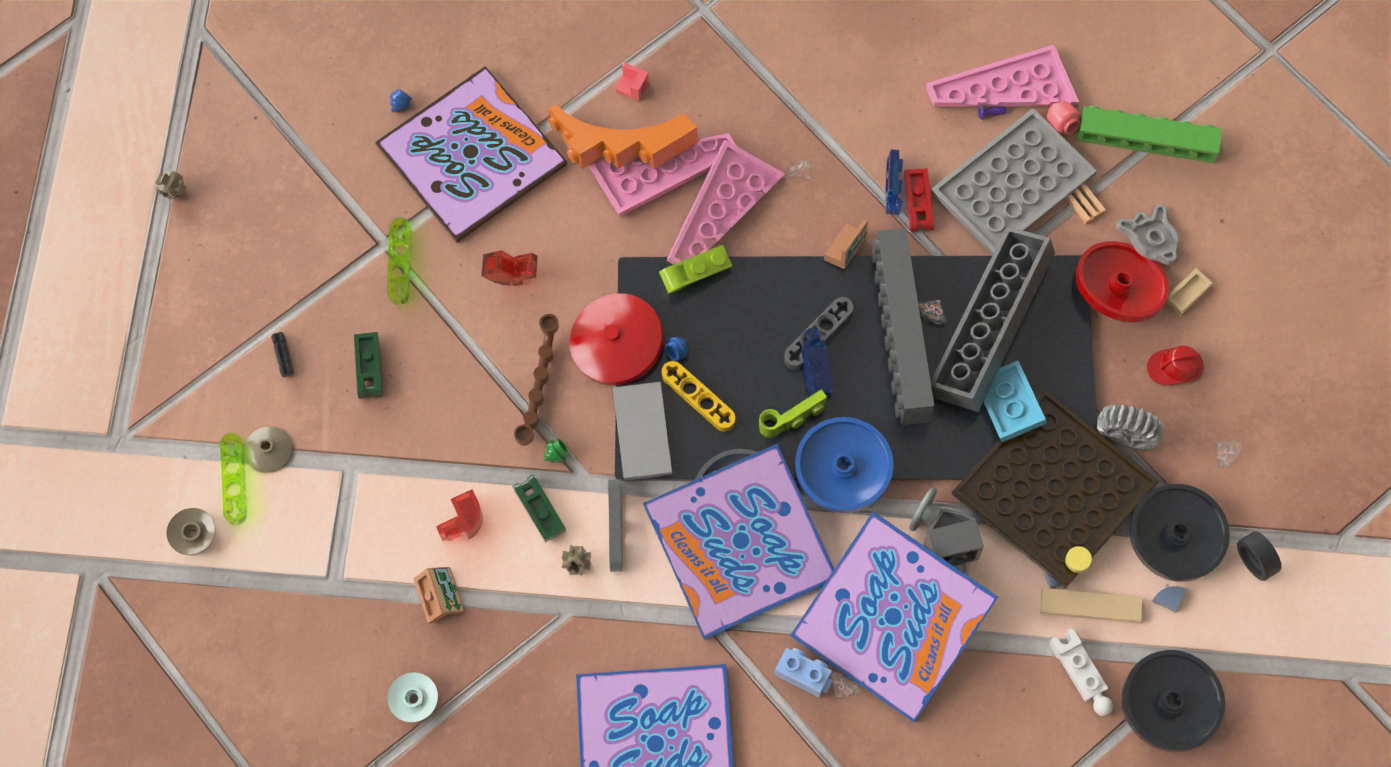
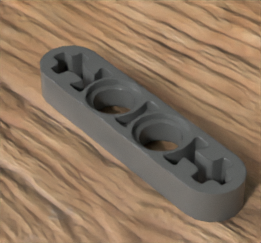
M846 297L834 300L787 348L784 354L785 365L793 370L803 367L851 318L854 307L852 301ZM838 306H847V312L841 311L836 319L835 315L838 313ZM824 320H829L833 323V328L824 330L820 327V323ZM808 336H813L817 339L818 343L810 347L804 343V340ZM801 347L803 351L799 355V361H790L791 354L793 356L797 355Z
M621 479L608 480L610 572H623Z

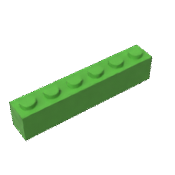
M1084 106L1081 114V124L1077 141L1208 163H1215L1219 154L1222 129L1215 128L1212 125L1202 126L1192 124L1189 121H1172L1165 117L1153 118L1139 113L1129 114L1120 110L1110 111L1100 109L1097 106Z

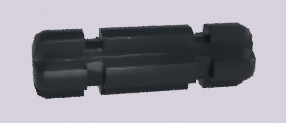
M283 332L274 333L271 338L280 374L282 377L292 376L294 370L291 365L292 362L288 346L286 345L285 335Z

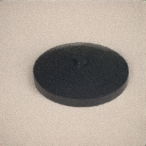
M1168 484L1152 490L1137 504L1130 520V540L1137 557L1147 569L1167 580L1189 582L1200 579L1212 572L1222 562L1228 550L1230 532L1223 510L1210 495L1190 485Z
M1163 650L1144 657L1129 672L1122 689V708L1129 726L1145 743L1162 751L1185 752L1201 746L1216 733L1224 717L1225 696L1217 675L1204 661L1183 651Z

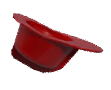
M1185 345L1155 352L1147 363L1149 377L1161 385H1175L1197 380L1204 370V362L1200 353H1197L1192 347Z

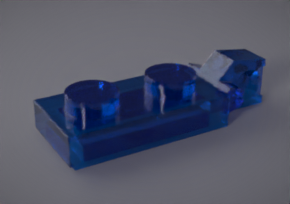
M894 149L890 150L886 159L885 214L899 215L903 201L898 197L902 190V180H898L899 173L902 172L903 159H899V150Z
M809 328L806 330L807 341L803 342V348L801 349L807 395L812 396L820 390L825 394H831L833 389L827 346L825 345V340H820L819 329Z

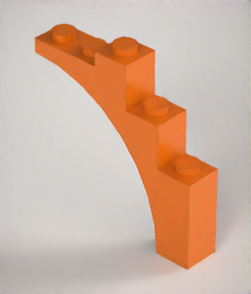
M556 104L548 109L550 115L548 121L554 131H559L563 140L568 145L567 155L573 163L576 162L582 169L603 156L608 163L612 162L618 169L639 156L644 163H648L653 169H656L699 142L697 126L684 114L651 127L609 129L581 122L567 114Z

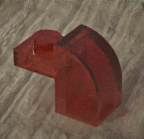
M503 250L483 254L481 276L500 285H523V280L536 278L538 256L534 253H528L513 257Z
M473 489L450 499L457 517L436 526L442 542L445 540H455L464 531L468 539H471L479 532L483 523V513Z

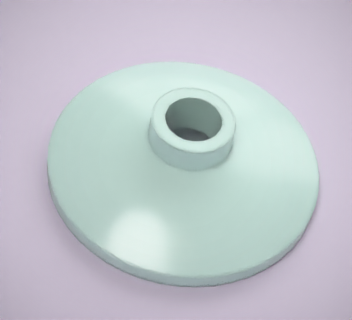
M415 672L404 674L398 677L390 686L387 696L388 706L393 715L401 721L409 723L422 721L429 717L436 708L438 702L437 688L433 681L424 674ZM412 696H418V701L416 703H410V698Z

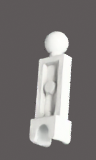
M1073 629L1068 630L1066 634L1068 644H1062L1057 637L1052 638L1049 645L1057 659L1062 663L1083 700L1086 702L1093 698L1094 711L1100 716H1107L1112 713V701L1101 694L1107 691L1108 687L1081 645L1082 642Z

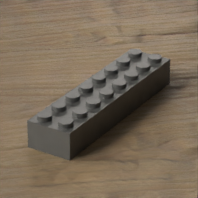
M1006 227L931 380L932 393L935 399L979 412L1055 254L1051 238Z
M906 228L881 230L877 233V239L873 240V250L871 253L873 264L876 263L877 269L875 271L876 285L880 286L878 302L879 306L883 307L881 321L883 329L886 328L885 348L886 351L890 350L888 368L889 372L893 373V381H891L892 393L897 395L895 414L896 418L901 419V425L928 423L931 421L934 400Z

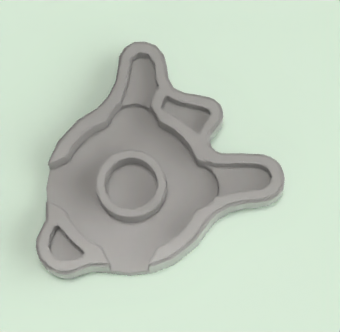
M1157 205L1153 210L1152 217H1148L1144 212H1138L1133 220L1121 219L1117 222L1116 229L1130 239L1133 247L1140 255L1166 265H1171L1175 262L1179 237L1174 227L1167 220L1166 206Z

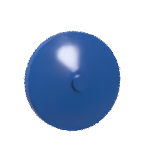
M836 417L817 424L803 437L796 453L795 472L801 489L815 504L832 512L852 513L870 507L884 495L893 474V455L887 440L875 427L856 418Z

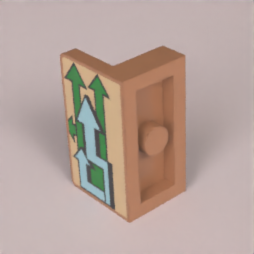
M863 219L858 227L847 223L824 254V260L845 269L867 239L868 221Z
M450 567L427 568L413 578L427 623H436L446 615L464 612Z

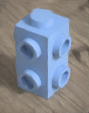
M786 648L775 669V676L820 698L822 692L827 694L833 682L830 679L831 670L828 669L829 666L820 660H815L814 662L806 658V654L796 648L792 650Z

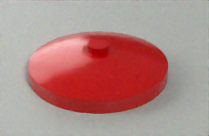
M1117 241L1097 243L1083 253L1076 267V283L1084 299L1095 310L1114 320L1130 323L1146 321L1156 316L1167 301L1169 283L1164 270L1157 261L1140 255L1131 244Z
M611 294L593 301L579 314L570 334V350L574 362L584 375L604 385H623L641 378L657 362L664 343L663 326L657 313L646 301L630 294Z

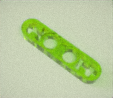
M403 217L395 218L389 226L387 295L389 300L395 305L406 303L410 295L412 229L409 221ZM400 225L404 226V229H402L403 239L399 238L397 231ZM399 245L405 246L406 251L402 255H396L393 252L395 247ZM396 267L405 268V273L398 277L393 275V270ZM396 283L400 284L402 291L400 297H395L394 294L397 292Z
M227 433L220 440L223 516L229 524L239 525L247 518L244 444L239 435ZM231 440H234L236 443L233 446L235 455H231V450L226 446L231 443ZM231 462L239 463V469L234 473H229L226 470ZM231 485H239L240 492L237 495H228V488ZM231 502H236V508L241 512L236 515V518L229 514L234 511Z

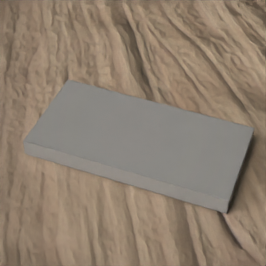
M661 382L613 387L624 481L672 475Z

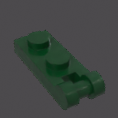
M378 332L354 334L358 398L365 399L366 396L370 395L383 397ZM373 380L374 386H365V381Z
M533 474L527 477L525 482L521 484L516 483L512 486L545 543L566 531L564 524ZM530 489L534 490V493L526 496L525 492Z

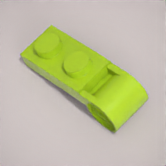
M721 245L659 271L668 294L689 284L732 267V264L724 246Z
M820 390L782 415L772 409L763 411L759 418L760 433L767 438H773L791 427L794 429L798 428L805 422L807 417L812 414L816 416L825 409L827 396ZM773 420L776 425L774 427H767L764 425V422Z

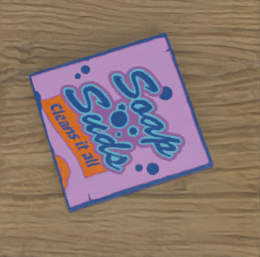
M778 444L643 503L703 640L823 586L834 570Z
M872 512L790 636L912 722H915L999 596L877 513Z
M726 664L576 674L580 767H733Z

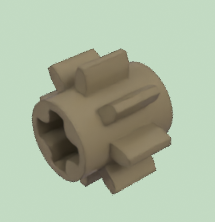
M168 170L163 175L159 174L155 182L158 185V193L168 199H174L178 195L182 196L186 188L183 184L184 181H182L183 177L171 170Z
M570 545L569 552H562L561 559L563 561L561 567L563 569L566 568L569 575L582 576L584 569L590 570L591 552H586L583 546Z

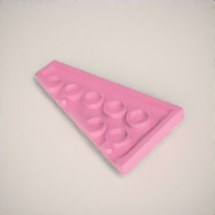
M1054 45L926 83V89L934 107L1052 106L1054 103L1067 101L1073 106H1078L1079 100Z
M729 133L704 137L698 143L656 169H653L648 163H644L640 156L619 169L612 162L608 163L605 158H600L588 166L618 216L621 217L710 171L725 140L735 146L736 144Z
M725 140L666 261L674 265L708 251L785 173Z

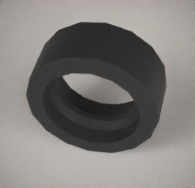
M1253 531L1238 541V553L1244 565L1257 579L1265 581L1280 572L1282 569L1280 557L1271 542L1263 534Z

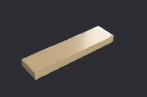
M1042 588L1040 614L1141 623L1142 597Z

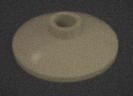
M263 427L254 431L248 437L244 446V456L248 464L256 471L263 473L280 470L288 463L292 455V442L289 436L283 430L276 427ZM265 444H270L268 450L262 449Z
M187 508L179 511L171 518L166 530L169 545L176 552L183 555H196L205 551L212 544L216 534L214 520L206 511L199 508ZM197 531L195 537H189L190 532Z

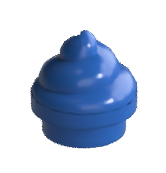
M397 88L395 92L390 94L392 112L406 110L411 106L412 97Z
M679 337L669 339L664 348L668 358L673 361L684 359L688 354V341Z

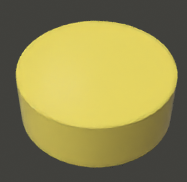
M1083 547L1070 549L1065 559L1067 567L1076 573L1086 571L1092 561L1090 552Z

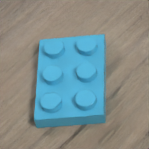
M1017 360L999 368L983 402L1001 442H1004L1047 424L1019 361Z

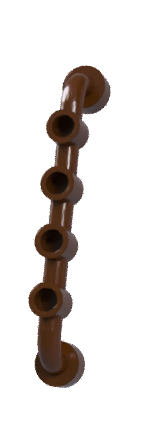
M545 314L539 321L540 329L545 334L543 345L538 350L540 359L538 367L533 372L535 381L533 389L528 394L530 403L528 411L523 416L525 424L519 425L514 431L516 442L522 446L532 443L534 440L533 429L539 424L537 411L538 407L544 402L542 389L549 379L547 367L554 357L552 350L554 333L559 329L558 319L553 314Z

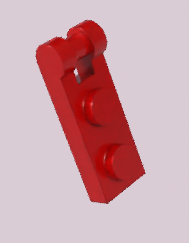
M928 168L905 170L904 178L910 232H917L918 229L933 231L934 220ZM917 215H925V220H917Z

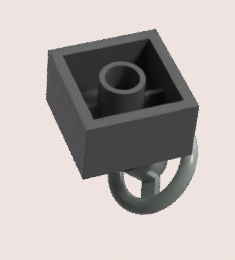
M931 488L912 518L909 526L910 531H916L922 521L931 525L923 544L925 547L953 566L978 561L984 545L976 519L958 511L942 509L933 505L937 490L936 488Z

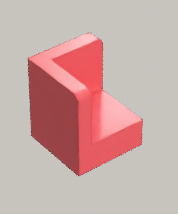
M624 63L622 66L623 75L616 86V92L640 101L649 84V74L647 71Z

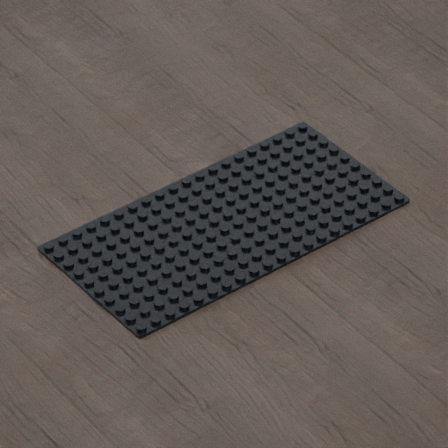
M1054 255L1000 368L1018 360L1036 399L1046 389L1098 431L1090 304L1080 293L1075 278L1076 267L1082 255ZM824 256L729 257L732 267L689 284L668 294L659 271L673 265L666 261L668 257H621L618 260V294H630L639 297L654 309L663 326L664 343L657 362L645 375L633 382L616 385V387L661 382L672 475L627 481H694L701 468L717 454L732 449H748L759 452L775 444H778L793 479L797 480L795 459L801 440L817 424L836 417H850L862 420L875 427L884 436L893 455V474L891 480H963L1000 439L984 402L979 412L935 399L933 395L934 409L930 422L901 425V419L896 418L895 403H897V395L892 393L891 381H893V373H890L888 368L890 350L886 351L885 336L887 335L886 328L883 329L881 315L883 314V307H880L878 302L880 286L876 285L875 271L877 269L876 263L873 264L872 256H854L845 269L825 261ZM911 256L930 381L992 256ZM840 297L850 299L854 306L851 318L803 367L797 370L788 368L784 362V354L787 348L834 300ZM935 304L940 305L939 308L942 310V314L940 315L936 314V311H939L938 313H940V310L938 308H935L934 310H932V312H925V310H928V308L933 309V306L930 307L931 305L937 307V305ZM838 306V313L835 315L836 319L841 311L847 312V306ZM824 320L820 323V327L824 330H830L833 328V323L829 320ZM808 336L805 338L804 343L812 347L818 341L815 337ZM679 337L688 341L687 356L675 362L681 364L735 413L736 420L733 429L723 432L715 428L664 382L662 367L667 362L673 361L668 358L664 350L669 339ZM801 347L797 355L793 356L791 354L790 361H799V355L803 351ZM669 369L668 377L675 376L678 379L677 385H679L681 379L677 376V370L671 371ZM688 383L683 387V391L687 394H693L697 390V387L692 383ZM820 390L827 396L825 409L816 416L812 414L807 417L805 422L798 428L794 429L791 427L773 438H767L760 433L759 418L763 411L772 409L782 415ZM704 399L700 405L703 409L708 410L714 406V402L711 399ZM718 407L715 413L720 416V423H729V416L722 417L719 414L720 407ZM616 418L615 479L624 481ZM767 420L764 422V425L774 427L776 423L773 420Z

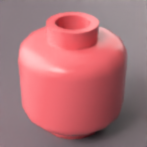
M1061 101L1054 103L1049 108L1047 122L1060 135H1071L1080 127V112L1071 103Z

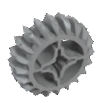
M1115 404L1103 407L1097 421L1098 432L1106 439L1134 450L1140 449L1144 451L1156 448L1164 433L1163 422L1157 416L1152 415L1151 412L1135 408V406L1130 407L1126 404L1123 406Z

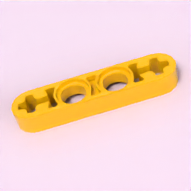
M670 361L664 364L662 367V378L668 386L718 430L727 432L733 429L736 420L735 413L678 362ZM669 369L671 371L677 370V376L681 379L679 385H677L678 379L675 376L668 377ZM688 383H692L697 387V390L693 394H687L683 391V387ZM704 399H711L714 402V406L706 410L701 407L700 403ZM718 407H720L719 414L722 417L729 416V423H720V416L715 413Z

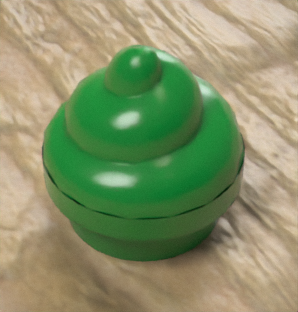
M560 439L551 440L546 445L544 460L558 463L565 461L566 456L569 455L566 445Z

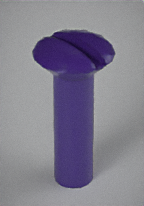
M980 106L978 109V115L981 120L989 115L1006 114L1005 107L984 109Z

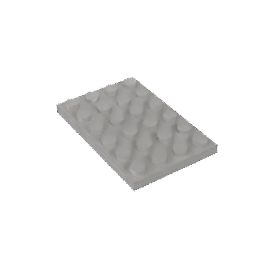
M1033 108L931 189V193L993 256L1007 226L1023 231L1028 230L1070 194L1074 193L1076 189L1095 176L1097 170Z

